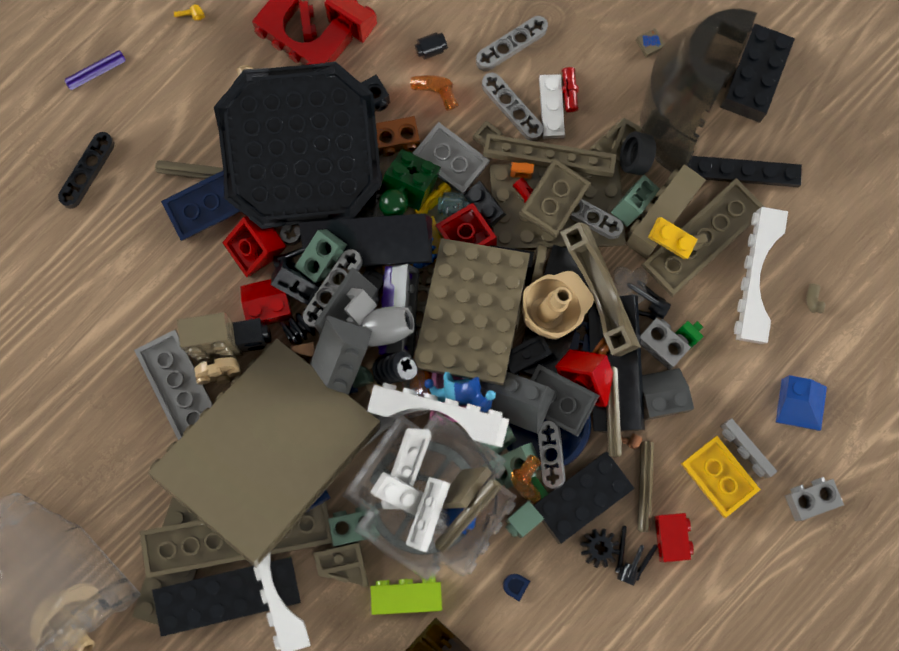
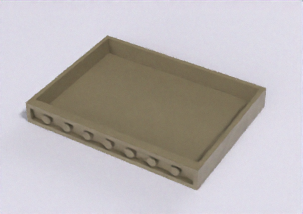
M278 339L265 346L260 357L253 359L248 364L247 370L242 375L234 378L231 383L232 386L226 392L223 391L217 396L215 403L200 414V419L194 425L191 424L185 429L180 440L173 442L168 447L167 453L161 459L159 458L152 463L148 472L157 484L255 568L380 429V420L370 412H367L365 408L347 394L326 387L314 368Z

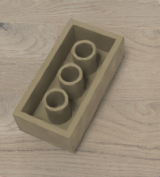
M685 164L680 170L676 168L665 185L655 195L652 203L650 202L639 218L640 220L637 219L626 235L629 237L626 245L645 259H648L658 243L648 238L657 218L662 217L674 224L706 179Z
M225 312L177 320L180 348L198 363L207 361V365L214 364V359L230 357L237 359V356H243L242 351L235 345L233 322Z

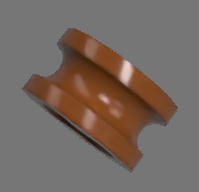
M604 337L592 353L607 354L609 347Z

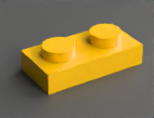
M662 217L657 218L648 236L649 239L683 259L689 258L698 240Z

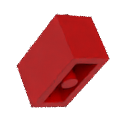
M686 513L654 516L659 562L691 560V555L694 554V547L692 541H689L688 532L691 531L690 519L686 518Z

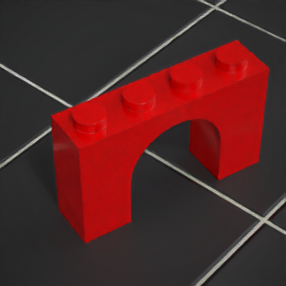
M269 0L252 20L256 35L262 39L267 38L271 41L274 48L279 51L284 50L288 53L291 60L296 63L301 62L303 65L335 62L353 40L352 30L335 18L325 31L311 42L302 43L291 39L285 33L286 26L300 8L299 2L302 0Z

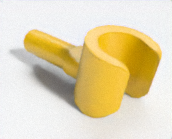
M196 4L192 5L190 9L173 12L174 17L192 15L195 21L205 18L203 10Z

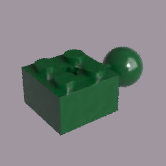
M401 149L383 177L379 192L383 194L379 201L382 213L386 216L403 215L407 211L408 206L419 211L435 187L441 167Z

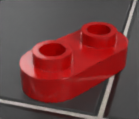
M300 1L304 42H311L313 37H317L316 26L311 24V18L315 17L313 4L309 5L308 1Z

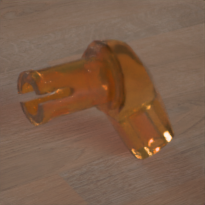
M434 75L413 76L411 78V89L440 94L446 111L459 106L453 94V83L450 79Z
M534 455L528 456L520 469L513 470L511 474L514 488L522 498L530 501V503H535L541 498L539 490L531 482V476L541 465V461Z

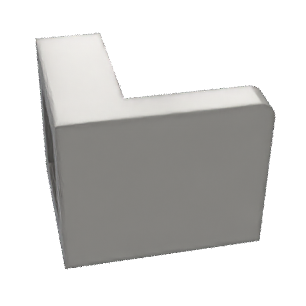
M351 288L346 294L351 300L344 309L349 315L346 321L360 326L366 316L377 305L363 289Z

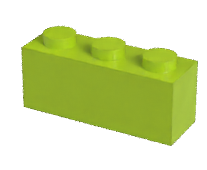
M436 577L422 578V583H413V579H399V584H390L389 580H378L376 585L371 586L372 615L442 611L441 582H436Z

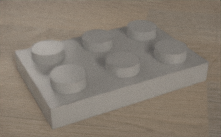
M439 122L412 153L440 166L441 169L438 177L461 195L466 193L490 163L488 158L483 157L481 153Z

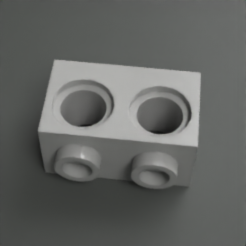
M656 318L640 336V345L668 370H671L691 348L688 345L687 339L680 334L676 335L671 330V326L663 319L659 320ZM652 330H656L661 334L660 340L652 338ZM669 345H674L677 347V355H673L669 352Z
M824 477L811 481L812 486L804 488V485H799L790 489L791 493L785 495V498L795 521H803L844 505L834 479L825 480ZM822 488L827 491L828 496L826 500L820 497V490ZM800 496H803L807 501L805 508L799 505Z

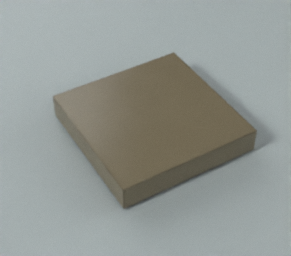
M489 468L462 469L449 486L442 509L467 508L490 477L492 472Z

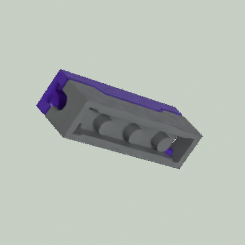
M409 264L385 266L383 296L381 298L382 308L391 306L407 307L413 315L415 328L414 332L400 341L378 346L379 354L385 356L405 351L414 357L419 269Z

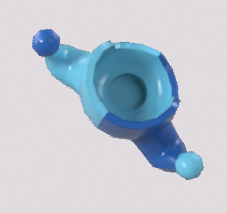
M445 372L443 388L435 387L432 379H427L424 382L431 395L438 396L437 401L445 402L447 398L458 401V406L471 404L481 407L480 412L483 413L489 411L492 401L496 396L492 390L487 391L485 397L481 394L479 377H475L472 380H454L450 372Z

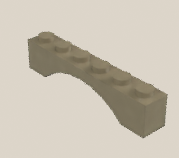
M579 222L561 231L570 255L579 267L593 294L601 319L603 335L611 354L623 356L640 348L641 346L590 226Z

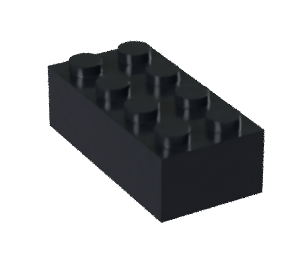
M754 23L747 35L720 108L760 123L769 110L795 38Z
M606 451L566 480L560 488L554 489L533 506L544 518L542 522L556 542L562 544L635 488Z

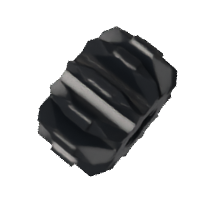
M593 529V537L589 534L584 535L589 542L580 543L582 547H587V550L582 551L581 555L589 554L590 556L585 562L589 564L594 559L593 565L595 568L599 567L600 560L602 566L606 568L608 567L607 559L612 563L616 561L611 554L620 553L619 550L613 549V546L619 545V541H610L614 537L613 533L605 537L606 529H601L600 535L597 529ZM599 541L602 542V547H605V551L600 552L601 555L595 549V545H599Z

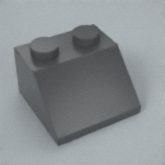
M680 368L642 375L645 420L687 413L694 409L690 388Z

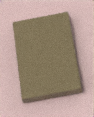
M554 158L520 210L519 215L556 238L591 182Z

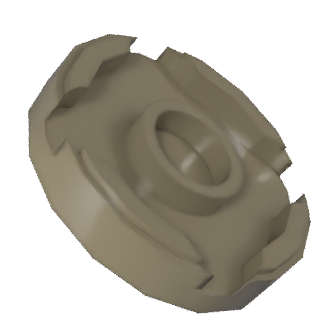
M538 244L529 285L542 277L543 265L547 254V247Z

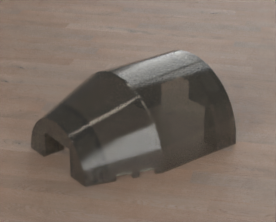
M727 9L714 13L674 35L666 42L657 55L641 108L640 127H642L641 133L654 137L656 142L655 159L668 171L673 173L676 168L680 170L684 164L688 166L700 136L695 133L697 127L703 128L706 122L702 118L704 111L710 113L721 88L727 87L757 16L756 12L745 9Z

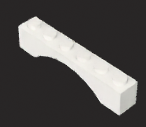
M761 207L752 215L751 225L754 226L753 234H750L748 239L750 254L746 256L744 268L747 269L746 277H743L741 282L743 297L739 300L737 307L740 316L739 321H736L734 326V334H737L736 340L758 344L768 343L771 320L765 311L761 299L760 273L768 251L785 234L788 211Z
M384 382L382 387L377 385L373 387L367 412L398 419L406 414L417 411H438L456 420L473 440L494 446H503L509 419L502 418V412L489 409L488 414L480 412L481 407L467 404L466 408L459 407L458 401L446 398L445 403L437 401L438 396L424 393V397L416 396L417 391L407 388L400 392L396 390L395 385Z
M270 552L257 568H253L257 581L262 580L264 589L260 590L263 604L268 603L270 612L266 613L269 626H274L277 635L273 636L276 650L295 651L310 646V641L304 621L284 604L277 593L271 574Z

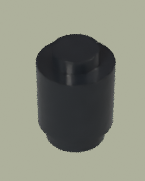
M437 32L417 39V44H415L418 57L422 56L424 60L444 53L443 50L448 49L443 33L437 34Z

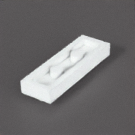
M561 74L540 75L543 139L564 138Z
M432 477L428 478L406 545L427 552L440 517L442 506L447 497L450 483Z

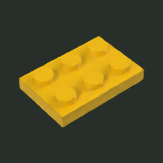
M718 436L713 437L681 463L723 518H727L761 490Z

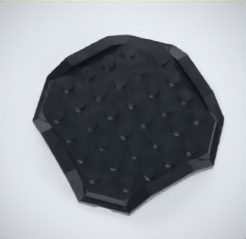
M336 61L310 65L244 69L214 106L224 172V199L242 211L261 229L296 225L301 222L354 219L382 185L373 93Z

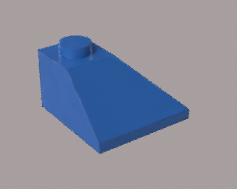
M791 375L781 380L776 423L821 431L827 387L812 379Z

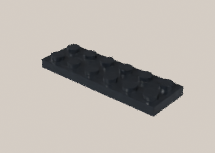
M292 557L271 561L270 568L273 583L284 604L290 606L301 603ZM254 566L153 589L152 593L161 637L269 611L268 603L263 604L260 590L264 588L262 580L257 581Z

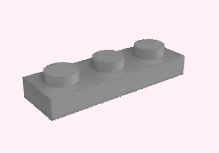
M732 418L720 426L723 429L722 434L728 441L735 443L738 447V453L745 460L748 459L753 464L752 469L759 477L763 476L764 479L770 478L777 472Z

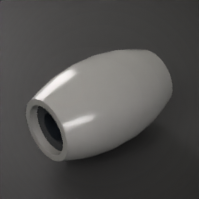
M391 306L375 309L370 312L360 327L372 331L368 346H384L400 341L414 332L415 325L413 315L407 307Z

